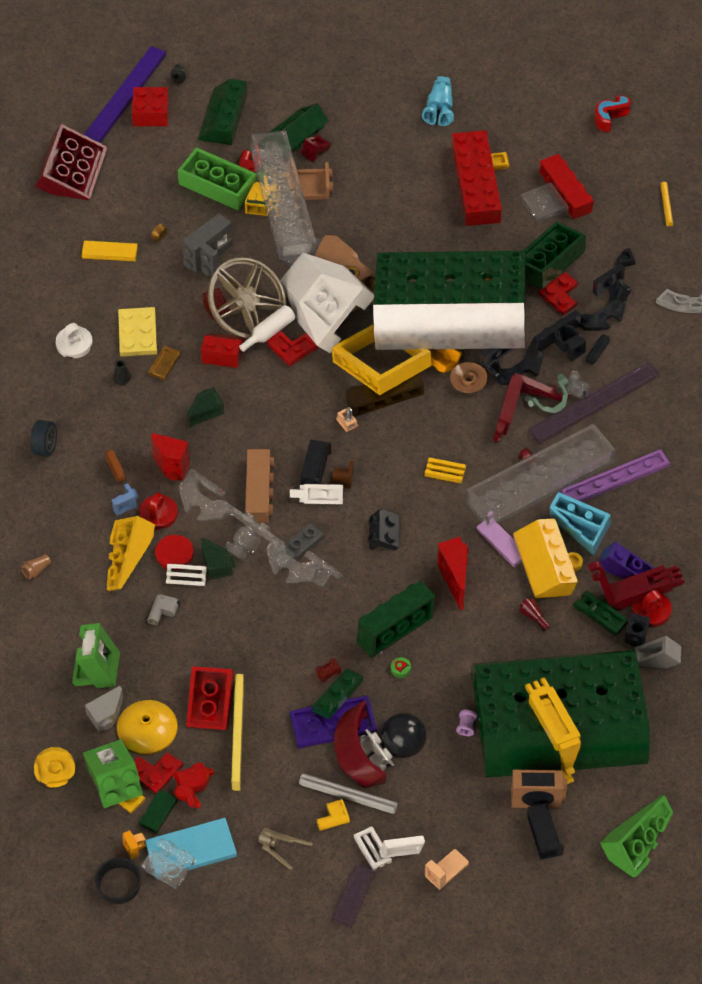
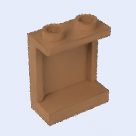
M325 162L324 169L294 170L293 163H286L288 201L330 199V193H333V182H329V179H333L332 169H329V162Z

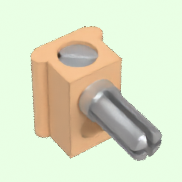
M348 407V409L346 408L337 413L336 420L346 432L358 427L351 408Z

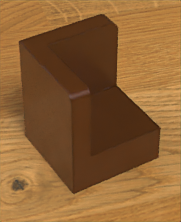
M350 461L349 468L335 467L332 472V484L343 485V488H351L354 475V461Z

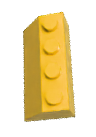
M555 518L536 520L514 532L513 537L534 597L546 598L572 595L578 581Z

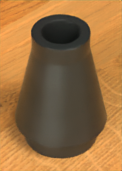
M120 359L115 362L113 380L119 385H125L130 381L131 374L126 366V362Z

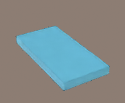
M226 818L150 838L145 841L156 879L237 857Z

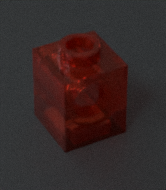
M220 288L214 289V303L216 309H219L227 301ZM207 291L202 293L203 305L211 320L215 318L208 303ZM228 307L220 311L219 315L227 313Z

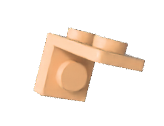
M454 849L437 864L430 860L425 865V877L440 890L469 865V861Z

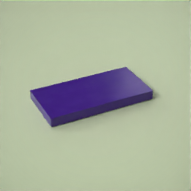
M368 695L347 699L330 719L313 712L312 707L289 711L298 749L334 742L335 730L340 718L346 711L362 701L366 702L367 719L361 721L358 736L368 735L365 731L366 729L372 734L374 732L377 733V726Z

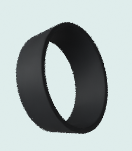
M112 858L105 861L98 868L95 875V884L100 895L106 901L113 904L127 903L139 892L141 872L139 867L127 858ZM114 868H126L136 875L138 885L127 896L119 898L110 897L101 891L100 883L103 876Z

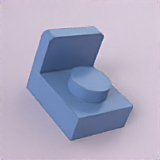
M128 483L124 485L125 494L112 499L113 511L116 516L137 507L136 499H138V494L134 488L131 489Z

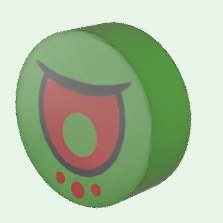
M402 657L394 659L391 663L392 674L397 678L407 677L411 672L409 660Z

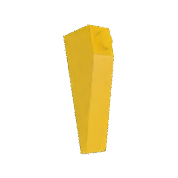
M139 516L114 521L110 536L113 552L109 553L112 566L108 569L107 575L108 591L122 589L154 537L155 524Z

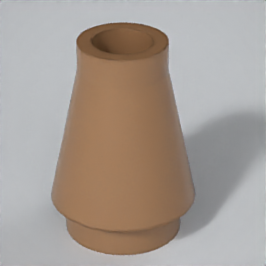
M44 554L41 557L26 561L21 567L22 573L27 579H35L51 564V560Z

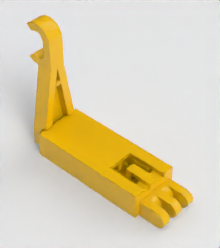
M541 678L540 683L542 686H540L537 680L532 682L535 689L532 688L530 683L525 685L529 694V704L555 750H559L563 779H567V784L574 782L571 774L575 773L573 765L581 745L580 733L553 686L550 687L546 679Z

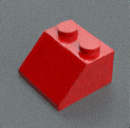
M216 333L206 334L201 347L202 363L238 368L242 354L239 346L245 342V339Z
M152 433L153 458L163 475L170 480L183 481L190 465L188 442Z

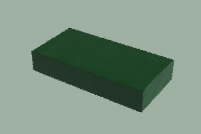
M159 789L140 819L139 826L158 834L178 802L177 797Z

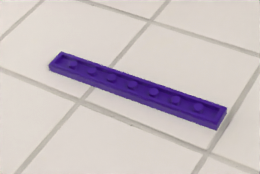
M152 46L148 49L85 132V136L99 143L102 142L132 102L133 87L144 86L166 57V51Z

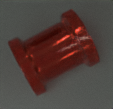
M331 658L328 663L321 667H315L316 674L322 682H326L328 678L335 674H341V668L334 658Z

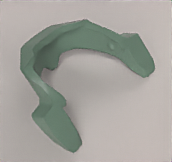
M563 374L557 376L558 384L563 392L562 401L558 405L543 407L535 397L532 398L529 395L524 397L529 407L536 405L546 412L557 413L561 411L567 403L568 392L565 388V385L569 382Z

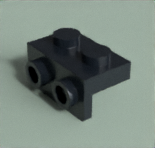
M379 509L370 516L368 521L370 525L368 536L369 549L374 550L378 545L394 551L399 548L400 515Z

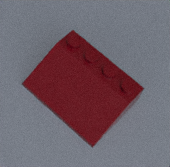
M60 124L52 136L35 187L52 195L90 200L107 146Z

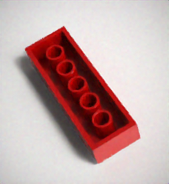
M487 130L452 133L451 148L465 225L501 223L502 208Z

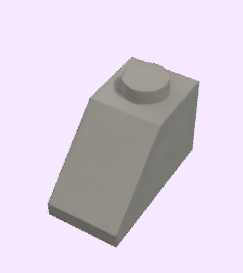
M667 636L635 647L639 666L667 669L681 663V646Z
M121 686L85 705L86 714L98 732L110 729L117 722L123 701Z

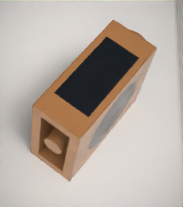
M513 770L511 808H528L536 803H548V808H561L562 801H566L567 779H563V771Z

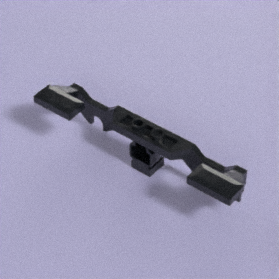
M620 263L593 281L592 293L598 296L608 289L610 298L606 307L595 314H581L575 310L566 317L560 318L555 324L545 328L533 338L526 351L525 359L512 368L501 369L499 359L513 351V348L486 349L480 353V365L484 369L486 368L500 385H509L511 377L515 373L523 375L524 372H532L535 376H538L543 360L541 351L553 343L563 352H567V358L570 361L586 353V340L582 336L579 337V331L576 328L581 327L585 331L606 330L611 328V325L606 321L607 318L613 317L619 322L623 319L626 300L631 292V288L622 281L624 279L625 266Z

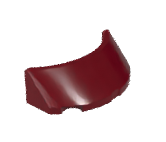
M362 701L346 711L340 718L334 735V751L343 772L358 782L360 786L368 788L385 784L387 775L385 771L379 769L368 759L359 742L358 730H360V723L362 720L367 719L366 702Z

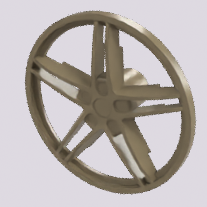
M234 258L223 263L215 270L208 285V303L214 318L224 330L241 339H249L252 336L253 329L259 324L256 309L278 310L283 305H286L284 289L278 277L265 264L251 258ZM236 264L253 266L243 286L229 275L225 269ZM258 268V274L255 278L254 285L252 287L250 286V284L254 277L256 269ZM261 272H264L274 284L279 300L256 294ZM217 278L223 283L222 286L233 296L219 309H216L213 297ZM260 300L279 303V305L260 303ZM229 306L231 311L220 316L219 312ZM242 313L250 334L234 330L224 322L223 318Z

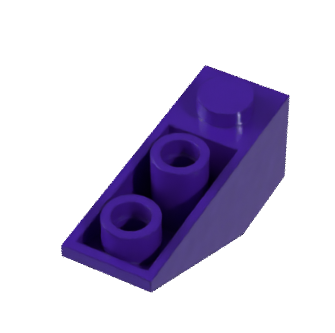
M617 542L603 549L598 561L602 564L604 570L624 579L654 568Z

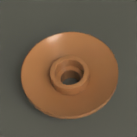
M464 362L453 368L450 374V381L458 391L475 393L485 387L487 373L479 364Z

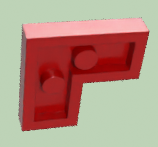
M565 272L549 283L543 290L540 289L539 295L564 316L577 306V302L567 293L578 286V282Z
M279 331L266 341V344L289 367L318 349V346L307 333L292 342L282 331Z
M168 752L165 753L155 766L140 756H137L134 760L140 784L157 794L159 789L163 790L174 777V773L183 767V762Z

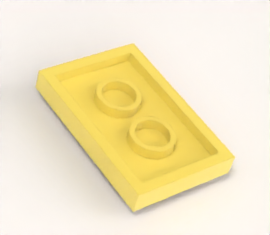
M155 307L118 309L120 356L157 354Z

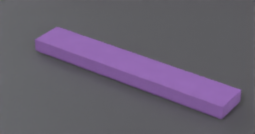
M660 449L561 489L560 493L584 502L670 466V462Z

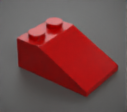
M459 536L438 543L437 566L459 609L463 610L466 566L468 564L467 554H469V549Z
M192 666L186 727L227 730L234 691V670Z

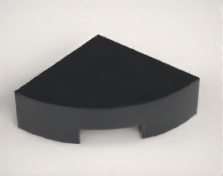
M630 248L622 251L617 259V265L620 263L625 267L635 265V259Z

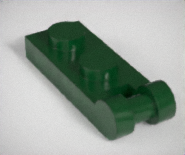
M587 590L581 595V599H577L573 603V607L577 611L583 612L615 637L628 624L629 620Z

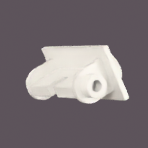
M366 729L365 731L368 735L361 736L359 741L366 755L374 751V754L369 757L370 761L383 771L387 768L386 765L388 763L394 766L391 761L393 756L386 747L382 748L380 745L382 740L376 732L372 734Z

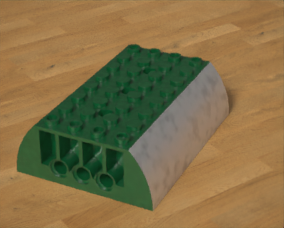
M525 250L377 253L373 303L375 350L525 348Z

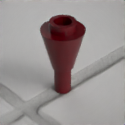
M527 598L519 605L521 607L519 612L537 622L544 631L550 628V624L543 618L534 598Z

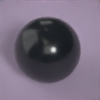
M410 713L392 715L386 720L381 730V740L384 748L386 747L396 757L407 758L414 756L423 749L427 735L424 724L418 717Z

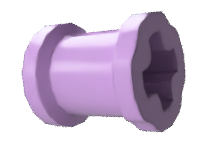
M462 710L459 713L460 723L456 728V732L463 736H473V725L477 714L474 711Z

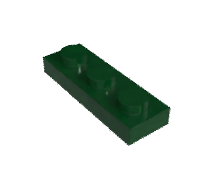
M346 668L312 706L313 712L330 719L363 682V676Z

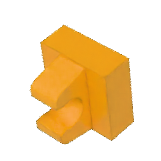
M129 830L123 833V845L132 860L139 857V850L146 847V839L143 833L133 835Z

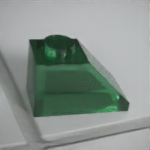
M215 387L197 393L188 412L190 427L224 414V403Z
M201 538V549L209 579L214 580L232 576V568H235L233 556H229L228 549L206 538Z

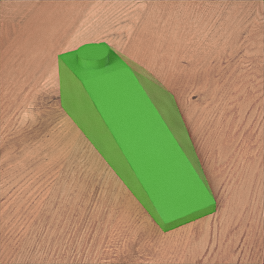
M661 795L623 822L600 842L608 860L632 877H637L648 865L650 858L647 856L651 848L656 849L658 843L655 840L659 832H664L673 814L665 795Z

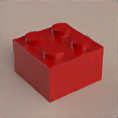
M133 87V126H168V87Z

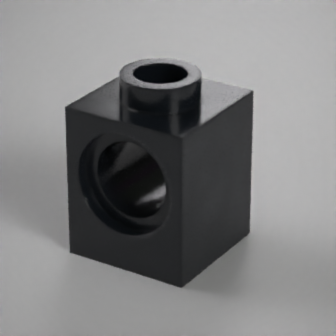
M631 613L624 642L634 647L645 644L651 617Z

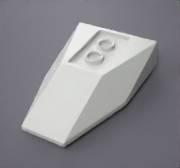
M303 252L280 280L298 324L317 346L329 353L332 352L331 347L338 344L341 340L335 331L352 309L357 305L365 310L374 299V293L346 267Z

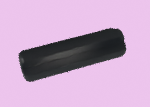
M605 334L600 336L586 357L587 363L591 365L596 363L610 342L609 336Z

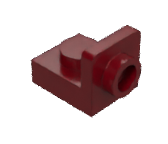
M319 135L307 138L304 141L301 155L314 162L318 153L330 149L331 143Z

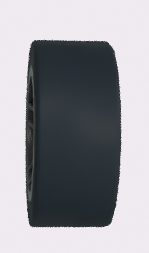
M37 420L31 431V451L34 455L50 457L57 443L56 424L53 421Z

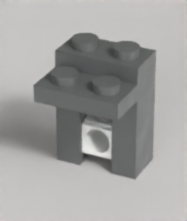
M218 213L182 241L184 265L187 269H192L196 273L202 269L205 275L212 277L215 270L219 267L218 256L233 246L232 238L229 237L227 239V233L232 230L231 222Z

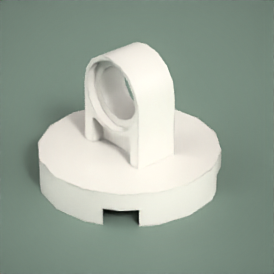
M76 323L67 325L56 336V348L64 357H83L89 353L93 343L90 332Z

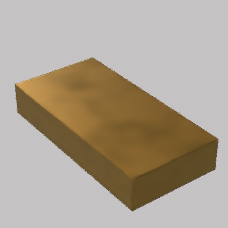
M164 345L150 367L148 376L165 381L180 358L181 351Z

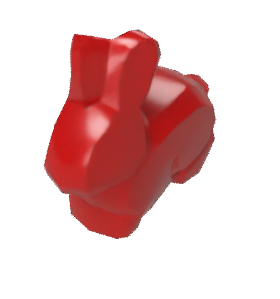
M199 762L192 765L191 768L176 771L174 778L178 787L175 788L174 795L179 800L186 801L191 808L196 807L199 809L201 802L195 796V793L205 790L209 784L210 777L214 775L213 769L206 768L203 763Z

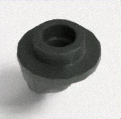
M176 64L171 70L170 74L174 82L181 84L186 80L184 67L180 64Z

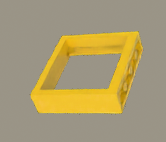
M374 324L331 347L333 362L379 395L431 367V352L429 349H404L405 352L413 357L381 375L353 356V353L375 342Z

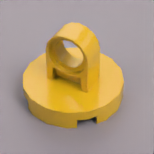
M50 747L43 750L34 761V774L37 780L45 783L48 787H60L67 784L68 780L75 773V762L72 755L60 747Z

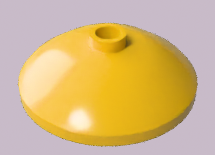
M142 700L131 704L121 713L117 721L119 740H122L128 750L145 755L158 753L167 748L175 739L178 729L174 712L167 705L154 700Z

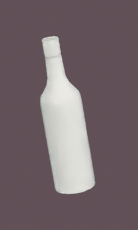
M283 305L253 329L252 336L239 346L240 350L244 352L255 343L268 341L295 319L293 310Z

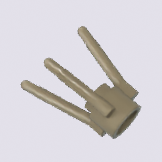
M264 828L259 836V843L263 844L262 849L269 852L289 870H292L293 867L272 850L271 847H277L280 840L313 846L312 842L284 835L268 828Z

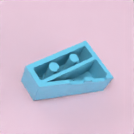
M558 492L549 507L550 518H555L557 524L594 556L611 525V514Z

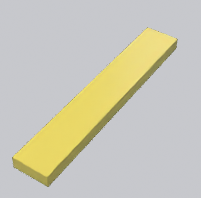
M243 674L235 675L231 779L233 791H240Z

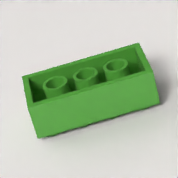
M196 147L178 169L179 185L239 211L245 204L253 183L257 182V174Z

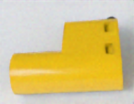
M341 798L326 804L329 816L316 819L319 831L350 823L349 815Z

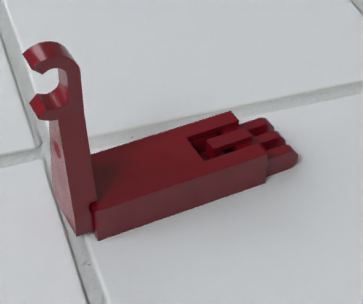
M517 373L514 376L512 375L496 425L493 441L499 442L502 434L507 435L520 392L547 397L560 402L562 401L563 394L556 392V385H553L551 388ZM567 390V392H568L567 401L569 400V398H570V396H571V390Z
M595 561L587 565L591 572L599 570L591 575L593 581H600L609 606L616 608L617 611L643 602L644 597L653 590H658L662 595L673 591V588L685 583L679 566L665 569L664 565L609 584L600 562Z

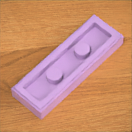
M492 517L476 527V530L513 567L522 562L515 540Z

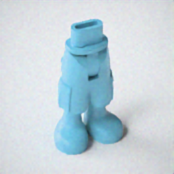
M438 76L433 84L431 93L428 96L427 107L422 111L423 120L430 125L436 123L438 109L440 110L439 126H447L454 120V113L451 111L453 99L450 78Z

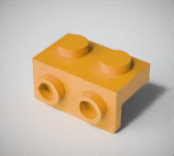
M429 349L431 352V365L442 373H446L457 366L462 352L458 349Z

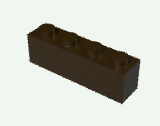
M416 374L381 395L365 384L354 386L346 390V401L352 409L354 417L423 395L424 383L419 374Z

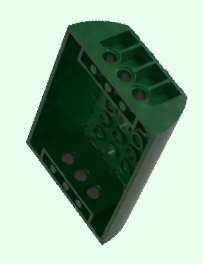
M635 650L472 664L471 679L485 778L512 776L513 770L561 771L562 762L559 750H555L529 704V694L525 688V685L530 683L532 688L535 689L532 682L536 680L542 686L540 683L541 678H545L549 686H553L556 693L562 692L567 696L560 700L580 733L581 742L573 765L574 770L648 764L650 747L649 719ZM598 689H604L607 692V694L599 695L596 691ZM523 696L526 700L524 702H517L515 698Z

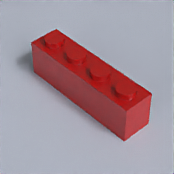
M556 154L540 160L539 173L571 217L576 219L591 213L594 205L593 197L588 195L584 185L577 180L575 173L569 169L565 159Z

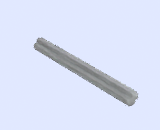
M305 773L301 774L299 784L392 814H395L398 803Z

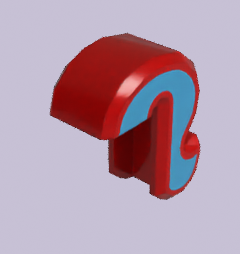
M620 95L615 97V101L602 100L598 102L594 111L596 127L604 132H610L612 118L628 116L631 104L630 98Z

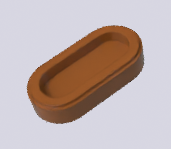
M112 449L105 451L106 461L118 483L125 481L123 469Z

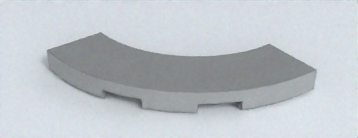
M666 289L656 299L657 304L673 311L702 313V294L700 297H689L688 295L678 294Z

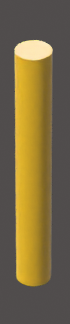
M661 182L660 187L666 226H673L667 182Z

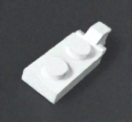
M304 484L300 485V489H290V498H300V502H304V504H343V485Z

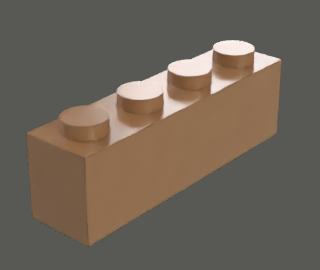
M247 449L246 523H269V516H273V504H270V500H273V488H270V484H274V473H270V468H274V457H270V449Z

